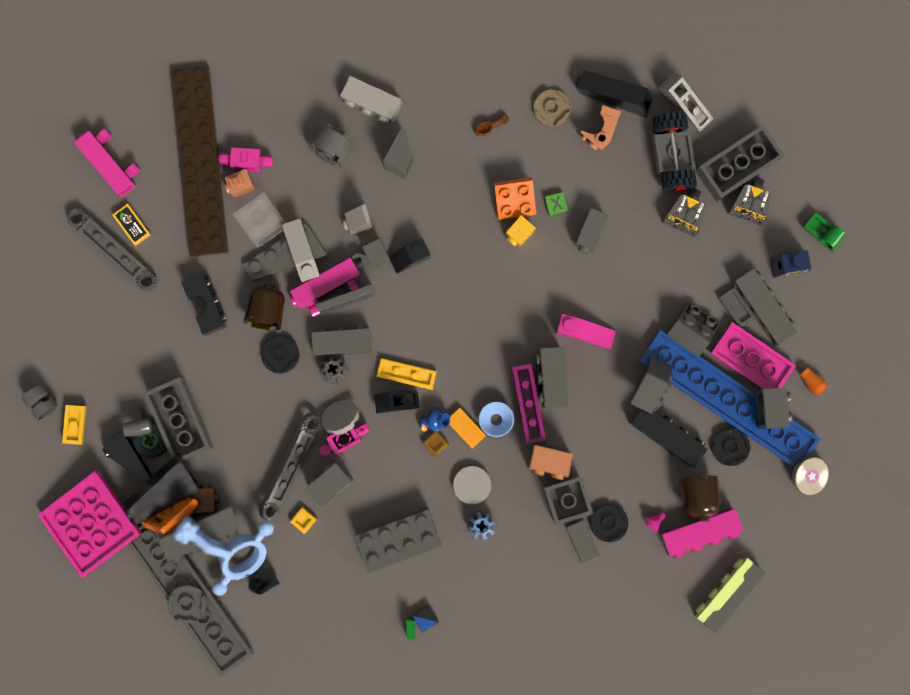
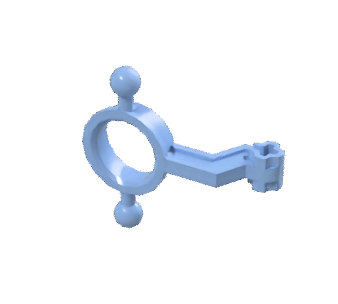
M185 517L176 528L173 536L184 544L192 540L205 552L218 556L224 577L213 583L212 591L220 596L226 593L227 584L231 579L239 580L246 578L262 565L266 557V549L261 541L265 536L273 533L274 526L270 521H262L258 527L259 532L255 536L241 534L223 543L209 538L199 529L196 522L189 517ZM245 546H254L253 552L245 561L238 565L228 566L229 559L237 550Z

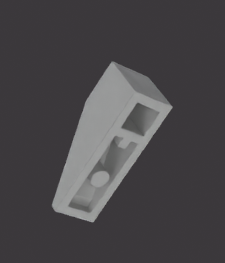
M671 74L658 87L678 111L687 113V120L699 132L713 120L710 113L683 77Z
M298 218L283 223L282 227L301 282L320 276L301 219Z

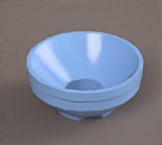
M492 402L481 410L479 424L487 435L501 437L512 429L514 415L506 404ZM493 414L501 416L502 422L500 425L496 426L491 423L490 418Z

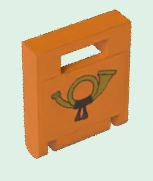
M188 497L145 520L142 524L145 528L166 537L185 517L198 507V502Z

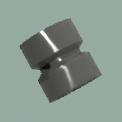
M42 384L35 386L21 398L28 408H32L31 413L37 421L47 417L58 407L52 397H47L48 392Z

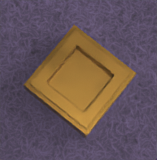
M439 432L432 433L422 442L434 457L449 445Z

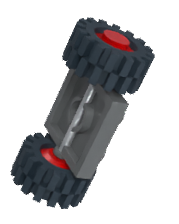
M678 111L654 116L652 121L654 134L656 135L652 136L657 174L668 173L661 175L663 192H679L695 188L697 186L696 166L691 132H682L689 128L687 113Z

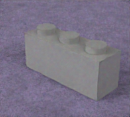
M349 76L340 95L345 106L349 108L357 107L361 109V113L367 116L372 114L378 117L377 120L384 124L388 122L393 124L402 106V99L352 76Z

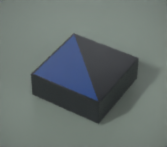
M429 605L412 615L422 632L439 622Z

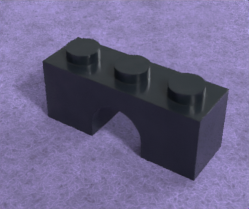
M200 273L181 281L188 300L193 301L203 298L206 301L207 307L205 312L196 316L202 334L207 336L226 328L225 322L228 320L224 311L220 312L218 307L220 300L217 294H213L210 288L213 287L210 277Z

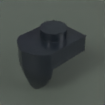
M268 567L250 578L248 589L254 594L261 595L280 583L272 568Z

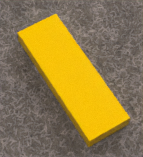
M381 358L376 377L432 390L437 371Z

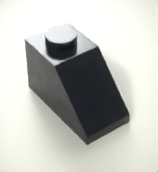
M423 238L402 247L389 256L396 274L431 258Z
M418 390L374 394L376 414L420 408Z

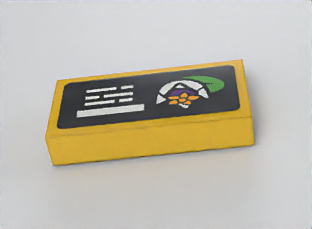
M126 204L113 214V217L135 246L151 235L129 204Z

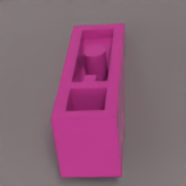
M566 314L561 315L556 331L558 335L610 350L616 331Z

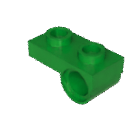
M816 212L802 227L831 252L846 237L845 232L834 224L831 225Z

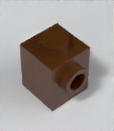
M211 484L199 485V492L194 494V499L198 502V507L194 512L217 511V504L220 503V493L217 492V488H211Z

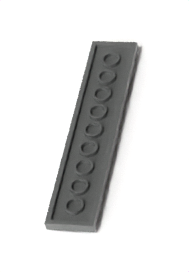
M142 523L138 524L137 526L142 534L128 545L167 601L174 589L185 584L198 586L206 595L207 608L204 615L199 620L184 625L222 677L254 652L187 557L183 555L184 560L175 564L172 561L167 562L158 542L159 539L165 536L145 528Z

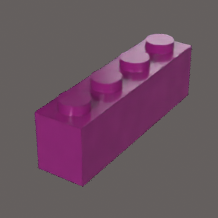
M532 364L512 367L525 442L528 444L544 441L546 438Z

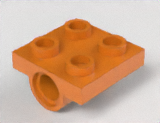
M532 177L494 183L499 220L517 218L521 215L523 217L536 215Z

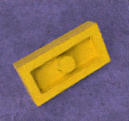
M65 406L62 443L83 445L86 406Z

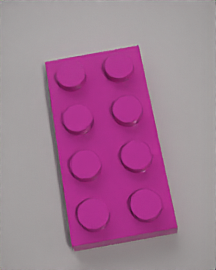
M733 322L728 326L710 353L760 389L781 388L796 367L795 364Z

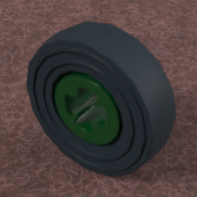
M152 424L151 433L133 437L134 448L144 457H157L167 448L157 424ZM149 435L155 437L154 445L152 446L146 443Z

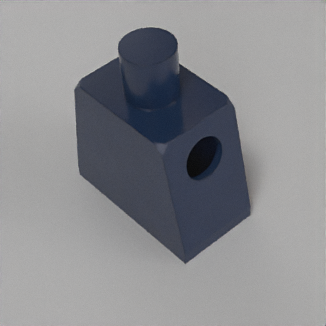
M808 250L782 254L770 259L773 278L811 271Z

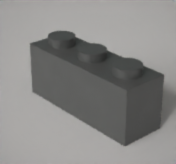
M365 325L354 326L353 330H347V327H336L335 331H328L327 328L316 329V332H312L313 356L372 353L370 329H366Z

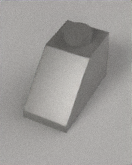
M366 204L344 213L346 219H343L345 231L349 230L350 234L373 229Z

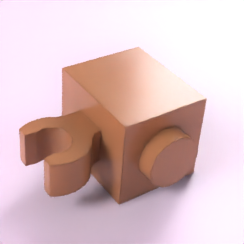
M247 169L225 177L227 182L224 184L225 189L234 198L256 190Z

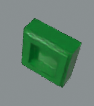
M407 618L406 620L407 640L415 639L414 618Z

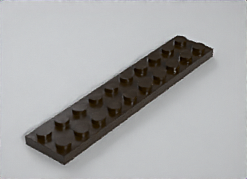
M210 67L171 70L190 257L229 253Z

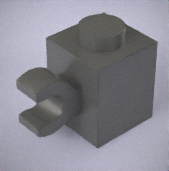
M375 238L366 241L365 246L362 247L366 255L356 253L352 256L353 260L356 258L362 259L361 264L357 265L358 269L370 263L374 270L390 262L380 239L375 240Z

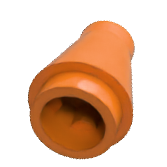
M807 368L800 374L811 393H814L816 396L829 387L826 384L827 381L814 373L810 368Z

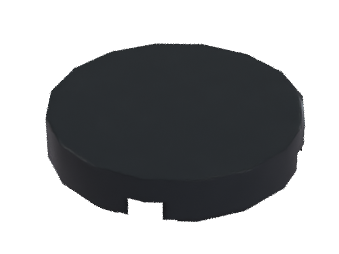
M285 336L270 338L263 345L261 351V358L265 367L271 372L278 374L288 373L293 370L298 364L300 357L299 348L296 343Z
M735 428L719 431L713 438L711 445L712 454L715 459L727 466H736L743 463L747 459L751 448L748 437Z
M604 504L593 511L590 517V528L599 540L615 542L620 540L627 532L629 520L622 508L614 504Z

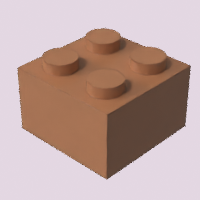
M533 445L528 468L532 469L531 473L544 475V472L551 473L550 477L563 480L564 476H569L573 454Z

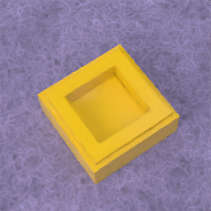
M301 507L290 523L305 534L317 518L304 507Z

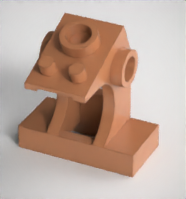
M602 105L599 113L604 122L602 130L596 134L581 131L580 133L583 135L581 139L583 141L588 139L589 142L587 144L595 151L598 148L603 150L612 139L621 111ZM599 135H603L605 137V140L603 142H600L598 140Z

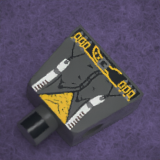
M755 177L752 186L745 184L733 202L728 214L760 226L764 225L767 220L771 196L770 192L763 190L766 181Z
M692 188L688 197L681 194L662 223L696 237L700 232L706 208L705 204L699 202L702 192Z

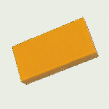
M461 408L450 416L449 425L472 449L486 436Z

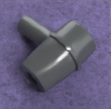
M140 408L135 411L136 420L123 423L125 437L142 436L152 432L151 421L148 418L143 419V410Z

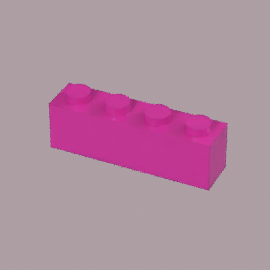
M731 508L709 517V521H694L662 532L660 535L667 555L678 558L684 556L685 551L692 550V552L703 549L702 545L710 543V546L719 544L722 538H736L744 530L736 509Z

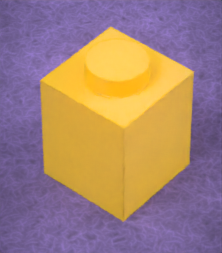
M521 215L506 232L508 237L506 240L514 247L516 245L521 247L535 231V227Z

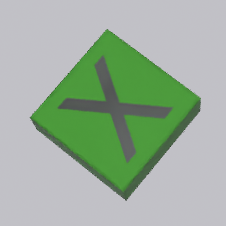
M563 192L545 196L549 216L568 211Z

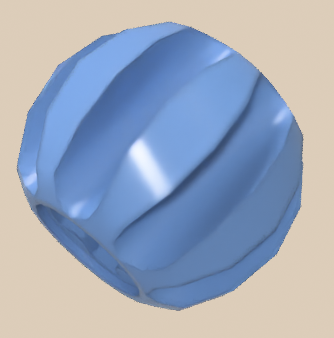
M481 511L476 512L478 518L473 519L471 516L468 520L474 523L473 526H467L468 532L475 530L476 533L472 536L473 538L477 539L478 535L481 534L483 535V540H487V532L491 533L492 536L495 533V530H491L490 526L496 525V521H488V518L491 516L488 512H486L485 517H481ZM481 521H484V524L487 525V528H483V531H479V527L476 526Z

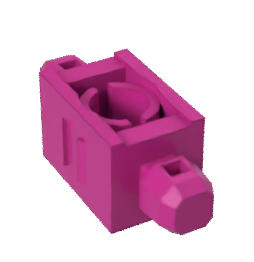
M231 148V155L229 153L219 154V163L222 165L230 164L232 171L247 169L248 172L261 173V165L263 167L273 166V157L263 155L262 157L260 149Z
M366 423L357 425V428L353 427L350 432L355 441L352 442V437H350L348 444L342 445L339 443L338 445L343 447L341 449L338 448L336 442L339 441L342 434H332L326 438L329 444L325 443L322 445L319 451L322 456L331 454V451L338 455L361 442L362 440L359 435H365L370 429Z

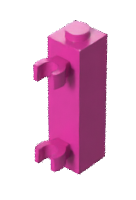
M103 129L96 137L90 131L81 133L74 143L118 196L122 198L136 187L131 178L141 172L140 169L133 163L123 171L102 145L112 138L106 129Z
M349 258L320 274V276L291 290L292 296L289 298L294 307L298 306L301 310L308 307L312 316L316 317L321 313L314 302L347 284L351 291L359 289L354 280L361 276L353 261Z

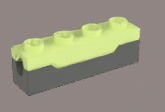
M746 557L743 559L739 558L733 565L734 570L730 574L724 575L719 588H714L708 595V601L705 604L701 603L696 609L697 614L695 617L714 633H717L766 574Z

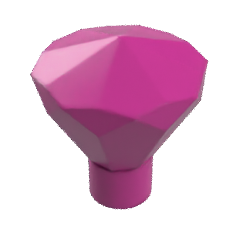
M660 512L658 515L646 516L644 521L651 531L657 532L666 515Z

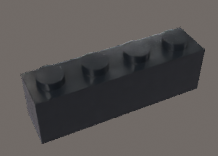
M655 408L652 414L639 409L629 424L685 464L695 468L708 450L704 447L706 443L697 437L695 439L688 435L690 432L682 426L678 428L673 425L674 421L666 415L663 417L657 413L658 409Z

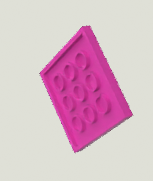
M99 470L94 471L38 514L40 520L81 578L88 575L142 534L134 520L128 518L125 507Z

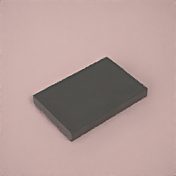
M370 284L316 305L318 311L324 315L374 297L375 292Z

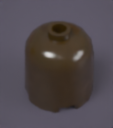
M268 283L252 289L248 297L243 323L247 324L250 322L252 323L251 327L263 330H270V327H275L277 331L281 330L285 305L283 293L275 289V285Z
M707 475L708 479L699 480V476H693L679 480L683 509L687 516L697 518V522L709 521V517L715 516L720 510L718 476Z

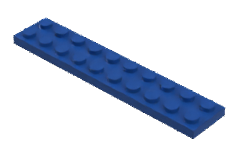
M662 330L658 332L638 361L646 367L651 356L672 365L671 373L674 375L671 384L740 432H743L793 468L798 462L804 460L803 458L810 456L820 441L819 437L793 419L790 427L758 429L756 395L700 356L697 357L672 340Z

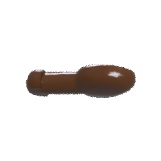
M503 114L492 121H483L476 126L475 134L486 136L493 131V128L506 124L509 121V117Z

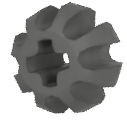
M335 355L329 356V362L323 359L321 364H324L325 368H319V373H326L323 378L325 382L332 378V384H337L338 377H341L342 380L346 377L342 375V371H348L347 365L341 366L344 359L339 357L335 361ZM331 365L335 367L338 366V368L336 369V374H333L332 372L329 373V371L331 370Z

